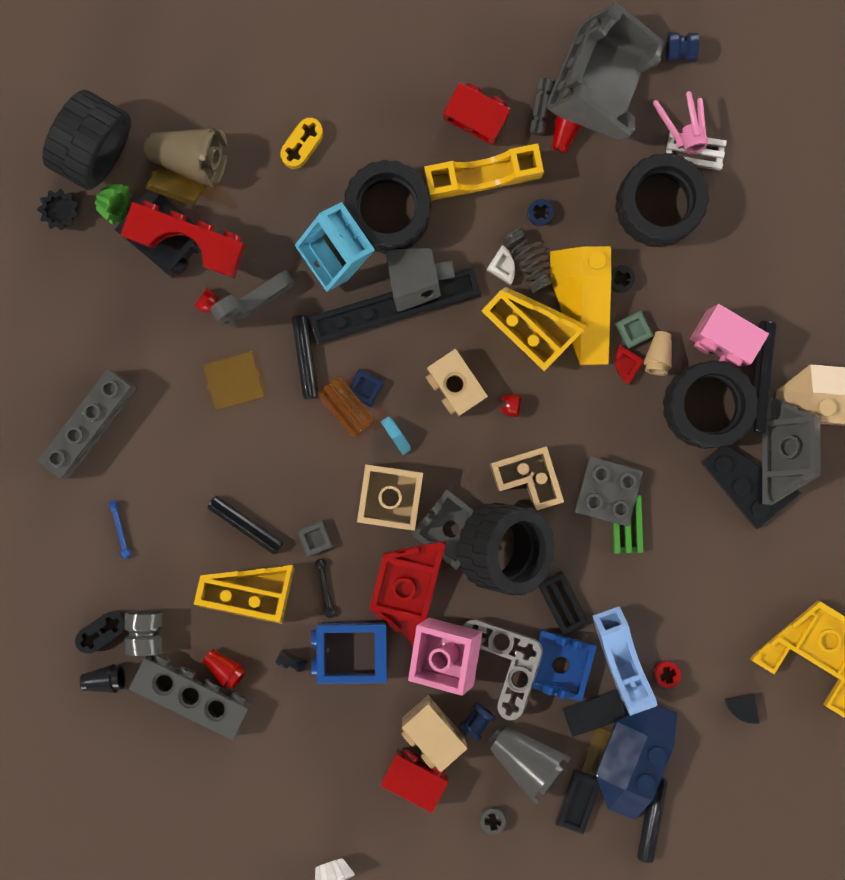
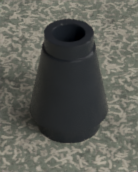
M115 664L81 674L80 687L83 691L117 693L118 690L125 687L126 682L124 669L121 666L116 667Z

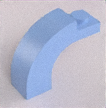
M620 606L593 615L594 624L607 664L629 715L631 716L658 706L639 662L629 625Z

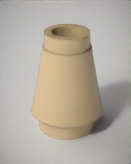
M663 331L655 332L644 360L647 373L659 376L668 375V370L672 368V334Z

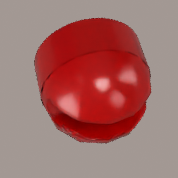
M206 288L194 307L202 312H211L210 308L218 302V298L213 291Z
M505 395L501 401L507 402L506 407H500L501 412L506 416L518 418L521 407V395Z

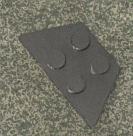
M769 396L766 431L762 433V504L764 505L777 503L821 475L820 417L772 396Z

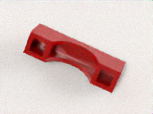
M144 200L141 205L132 202L120 234L121 236L153 249L159 242L170 236L182 235L190 237L201 249L204 267L235 279L247 247L244 243L240 242L241 236L225 231L224 235L213 232L214 227L207 223L197 221V224L194 225L185 222L186 216L171 210L169 215L158 211L159 206Z

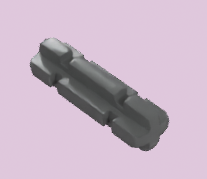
M540 78L538 82L537 92L539 93L536 94L532 115L534 120H532L530 133L534 135H544L547 122L545 120H547L549 114L546 105L554 86V81L551 79Z

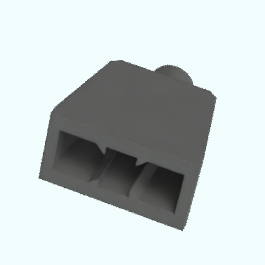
M430 248L385 251L397 312L441 296L438 281L455 278L452 260L435 264L432 249Z

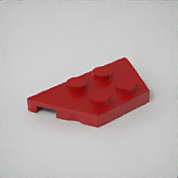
M445 541L384 552L369 609L379 618L385 619L394 631H399L411 641L410 644L414 646L417 625L427 618L446 545Z

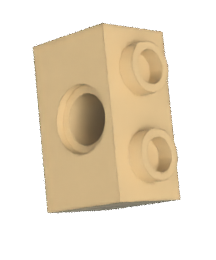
M456 349L427 367L429 375L426 376V379L434 391L437 389L441 390L445 396L441 401L450 414L456 412L459 417L488 397ZM451 377L460 378L463 383L462 390L456 393L449 391L446 386L447 380Z

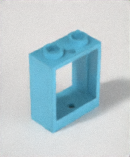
M342 202L319 213L294 245L326 292L347 282L375 251ZM325 233L346 262L344 267L323 239Z

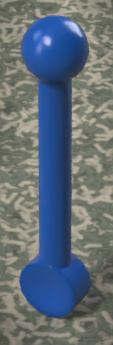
M116 500L110 501L109 506L113 513L122 549L120 556L123 559H128L131 556V550L126 545L118 513V505Z

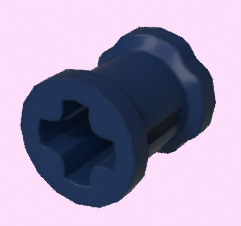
M475 702L473 705L474 710L465 722H460L459 726L469 736L480 741L482 738L480 734L490 721L496 719V716L484 706Z

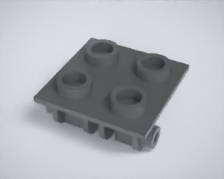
M589 456L574 512L629 527L643 471Z

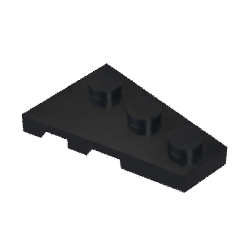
M728 446L716 449L701 462L755 529L761 527L801 494V492L796 490L773 505L762 504V468Z

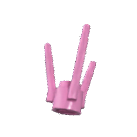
M688 91L686 93L691 124L682 129L683 133L681 136L658 100H654L653 105L673 135L678 149L684 148L686 153L692 154L707 148L708 139L705 129L702 98L697 99V120L692 92Z

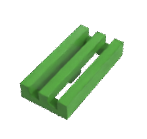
M637 495L634 504L636 546L632 547L631 519L629 527L624 526L625 547H620L619 524L612 522L613 553L615 554L643 553L641 495Z

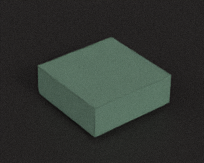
M642 311L615 323L626 349L654 336Z

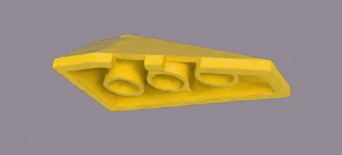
M611 246L576 247L550 251V280L558 299L561 313L588 325L572 342L579 365H608Z

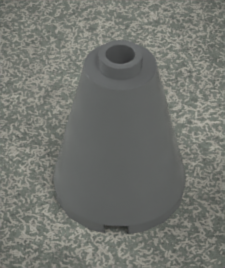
M508 726L504 730L499 727L489 739V742L492 743L490 747L492 753L535 805L540 801L536 795L538 793L545 795L564 770L560 765L561 762L564 760L569 763L571 760L568 755Z

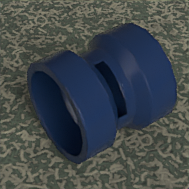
M669 32L666 40V61L676 62L678 59L684 58L686 62H696L699 54V34L688 33L684 37L678 32Z

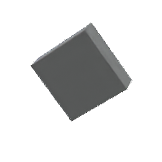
M324 520L296 530L306 557L334 547Z

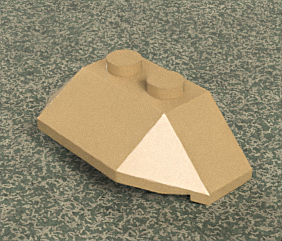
M810 364L776 390L775 398L819 416L820 424L845 426V367Z

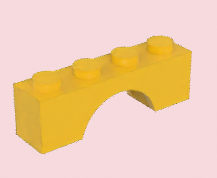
M538 143L509 149L502 154L471 162L449 161L424 166V176L431 201L538 180L542 178L544 173Z

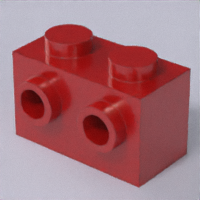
M459 82L443 112V120L493 146L509 117L511 109L507 107V103L495 96L489 98L481 94L482 90L471 83L464 85Z
M397 749L381 779L380 786L432 813L448 784V776L445 775L446 771L440 772L436 766L431 769L427 764L419 761L420 756L410 750L405 749L402 752Z

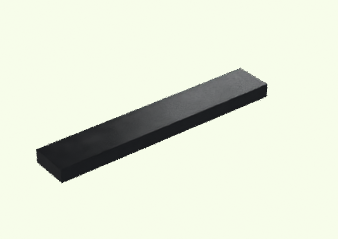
M473 267L455 272V278L438 281L441 296L403 311L397 312L393 292H389L310 316L309 319L317 345L481 296Z

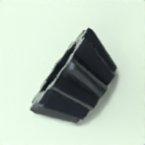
M59 189L56 193L49 190L47 197L40 198L42 205L37 209L42 213L40 221L48 222L50 229L58 227L60 230H63L67 225L72 226L73 218L79 216L76 211L79 203L73 201L72 193L65 194L62 189Z

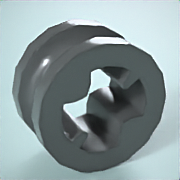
M492 806L483 810L480 815V825L483 831L490 835H496L503 831L506 820L502 810ZM494 813L496 818L501 819L500 824L496 823L497 827L490 828V824L484 822L485 818L489 819V814Z

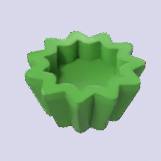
M122 184L105 185L104 188H100V192L96 195L97 200L95 201L97 205L96 210L114 225L116 222L121 223L122 218L128 214V208L132 204L130 202L132 193L129 192V186H123Z

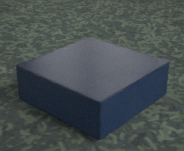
M359 369L346 394L372 407L384 382Z

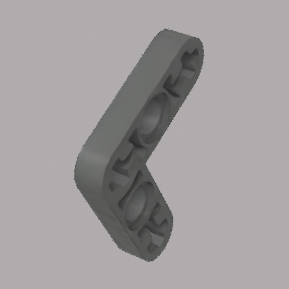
M285 270L239 300L233 295L219 300L210 308V311L221 325L226 328L231 327L291 288L295 281L288 270Z

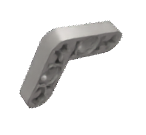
M474 619L467 621L463 625L464 627L474 628L478 625V630L483 631L482 633L488 634L489 629L493 630L489 636L488 645L484 644L487 638L482 637L480 649L512 660L498 701V712L506 720L519 718L525 711L543 655L542 645L534 638L483 620ZM500 633L507 635L510 640V645L506 650H500L495 646V637ZM516 638L520 639L518 645L521 647H527L529 644H532L533 650L537 652L536 656L533 655L527 659L525 658L526 653L521 650H516L515 655L511 654L516 645ZM516 671H523L527 674L528 683L525 687H518L514 684L513 675ZM509 688L514 692L524 693V697L517 696L515 706L519 707V710L513 711L512 714H509L508 707L504 706L505 702L511 701L514 694L508 693Z

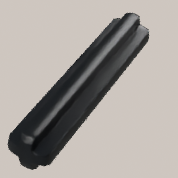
M297 315L292 317L302 394L306 400L315 399L319 394L308 318L306 315Z
M215 496L209 502L208 509L272 554H277L282 548V540L220 497Z
M661 778L653 801L646 807L637 857L639 861L652 863L655 857L668 784L665 778Z

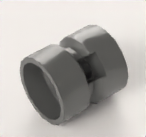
M158 611L126 612L124 629L129 632V635L124 638V654L131 656L162 654L163 637L158 635V631L163 629V613Z

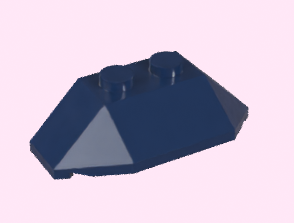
M658 705L631 716L627 714L616 720L594 774L608 810L635 820L653 801L674 749L677 724L676 712Z

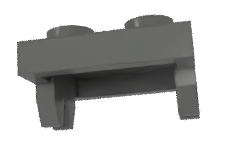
M446 489L411 535L423 544L445 541L446 545L442 559L457 570L461 565L458 560L460 532L465 525V521L472 515L474 510ZM455 521L459 524L460 532L456 537L450 538L444 534L443 526L446 522Z

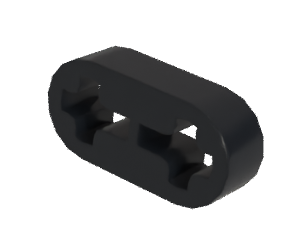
M110 611L80 630L75 638L77 649L82 653L91 654L117 638L125 631V615L120 611ZM109 617L112 620L117 618L120 621L117 625L118 631L114 628L107 632L104 631L103 627L110 623ZM98 632L100 637L93 641L94 647L91 644L86 646L83 642L86 639L85 633L90 636Z

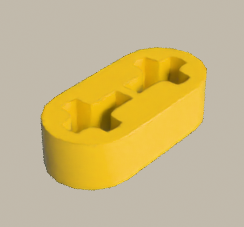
M314 118L303 119L283 145L281 158L288 168H301L321 142L323 129L318 120ZM312 126H315V132L317 135L315 137L310 135L307 138V140L303 142L302 140L306 136L304 128L307 127L310 129L312 128ZM301 145L302 147L298 152L301 158L299 160L293 159L291 162L288 161L289 155L287 152L289 150L294 152Z

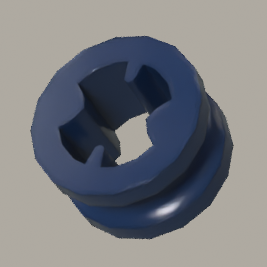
M539 199L529 206L527 216L532 224L543 226L552 220L554 209L549 201ZM534 207H546L548 211L545 214H548V217L546 219L543 217L536 219L534 217L536 211H533Z

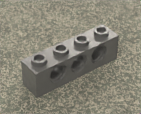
M107 369L37 462L59 479H69L137 388L117 372Z
M151 655L143 659L129 690L232 741L234 740L252 705L246 702L247 698L244 695L232 691L231 694L220 689L221 685L211 679L203 681L195 677L196 673L193 670L184 666L177 668L169 664L170 660L163 655ZM161 675L171 677L173 681L172 688H164L160 684ZM191 687L197 690L199 694L197 701H191L186 697V688ZM214 700L221 701L225 707L224 713H215L211 708V702Z

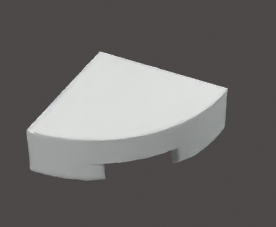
M502 245L488 266L487 271L511 285L515 276V264L509 250Z

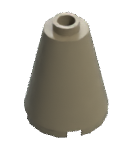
M215 128L155 132L145 140L144 153L147 155L148 160L204 186L214 187L212 183L218 184L224 174L227 155H222V146H227V139L221 129Z

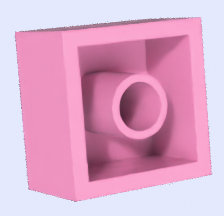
M717 304L706 310L690 340L695 342L694 347L708 355L712 352L720 357L719 362L725 361L730 365L740 368L752 364L769 333L722 305Z
M427 618L419 623L416 627L408 681L463 696L474 686L483 631L433 618Z

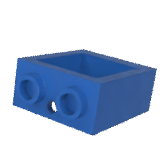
M318 622L316 630L311 631V646L317 647V658L312 659L311 672L312 676H317V684L387 683V622ZM374 632L375 673L325 674V633Z

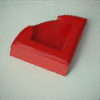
M619 345L615 354V368L619 377L629 385L644 360Z

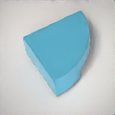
M388 416L382 420V425L400 452L404 455L410 451V444L393 419Z

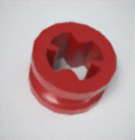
M666 660L656 664L653 670V677L660 686L673 688L679 683L681 672L674 663ZM668 667L670 671L674 670V674L670 675L671 680L667 682L664 678L660 679V675L664 673L663 668Z

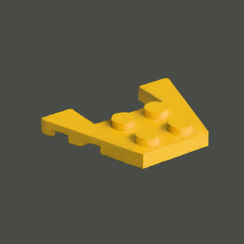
M816 601L754 653L750 660L775 674L790 649L838 678L823 705L845 718V616L824 603Z

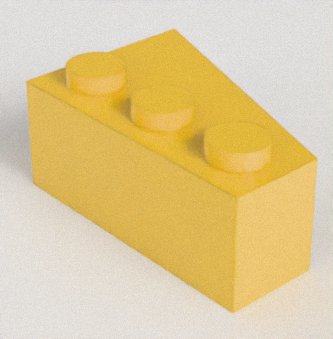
M508 287L500 290L482 310L543 371L588 326Z
M287 565L275 568L200 575L194 605L282 624L294 566Z

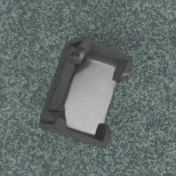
M617 2L589 16L581 23L574 35L548 99L547 109L558 117L613 139L621 140L628 138L636 126L635 116L627 112L641 73L649 68H655L660 63L665 41Z

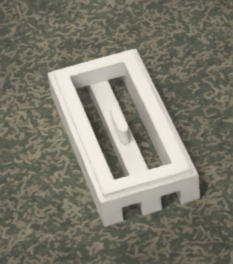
M670 132L666 153H672V150L685 152L684 148H677V144H674L675 139ZM707 137L708 146L716 147L718 150L704 149L700 152L692 153L716 157V162L685 157L686 160L692 161L696 167L720 171L723 167L722 161L727 141Z

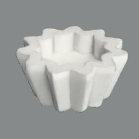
M344 859L334 860L315 868V880H346L355 876Z

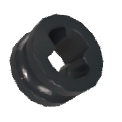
M618 266L611 271V289L613 291L624 293L633 286L635 275L629 267ZM618 272L620 275L626 274L629 279L625 282L628 285L625 287L623 284L616 285L614 282L617 278L614 276L615 273Z

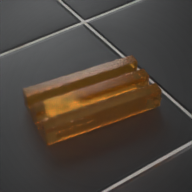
M340 376L335 377L318 393L319 398L352 438L360 434L375 420ZM353 410L358 414L362 421L357 417Z

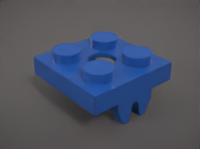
M540 630L538 641L542 645L543 655L532 688L540 690L547 695H556L562 699L570 698L582 702L597 646ZM565 657L568 660L569 668L566 672L557 673L553 670L552 663L555 658Z

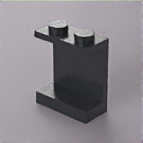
M153 186L149 188L137 203L141 205L144 200L159 206L158 211L169 215L171 210L186 216ZM127 215L115 228V231L121 234ZM186 218L185 222L196 225L190 218ZM182 235L165 238L154 249L126 239L171 278L175 274L181 275L189 265L187 260L194 252L198 254L201 251L198 244L192 238Z

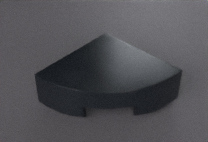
M282 650L275 663L286 669L291 667L296 669L297 672L304 671L308 661Z
M754 694L724 699L727 708L739 720L750 724L760 723Z

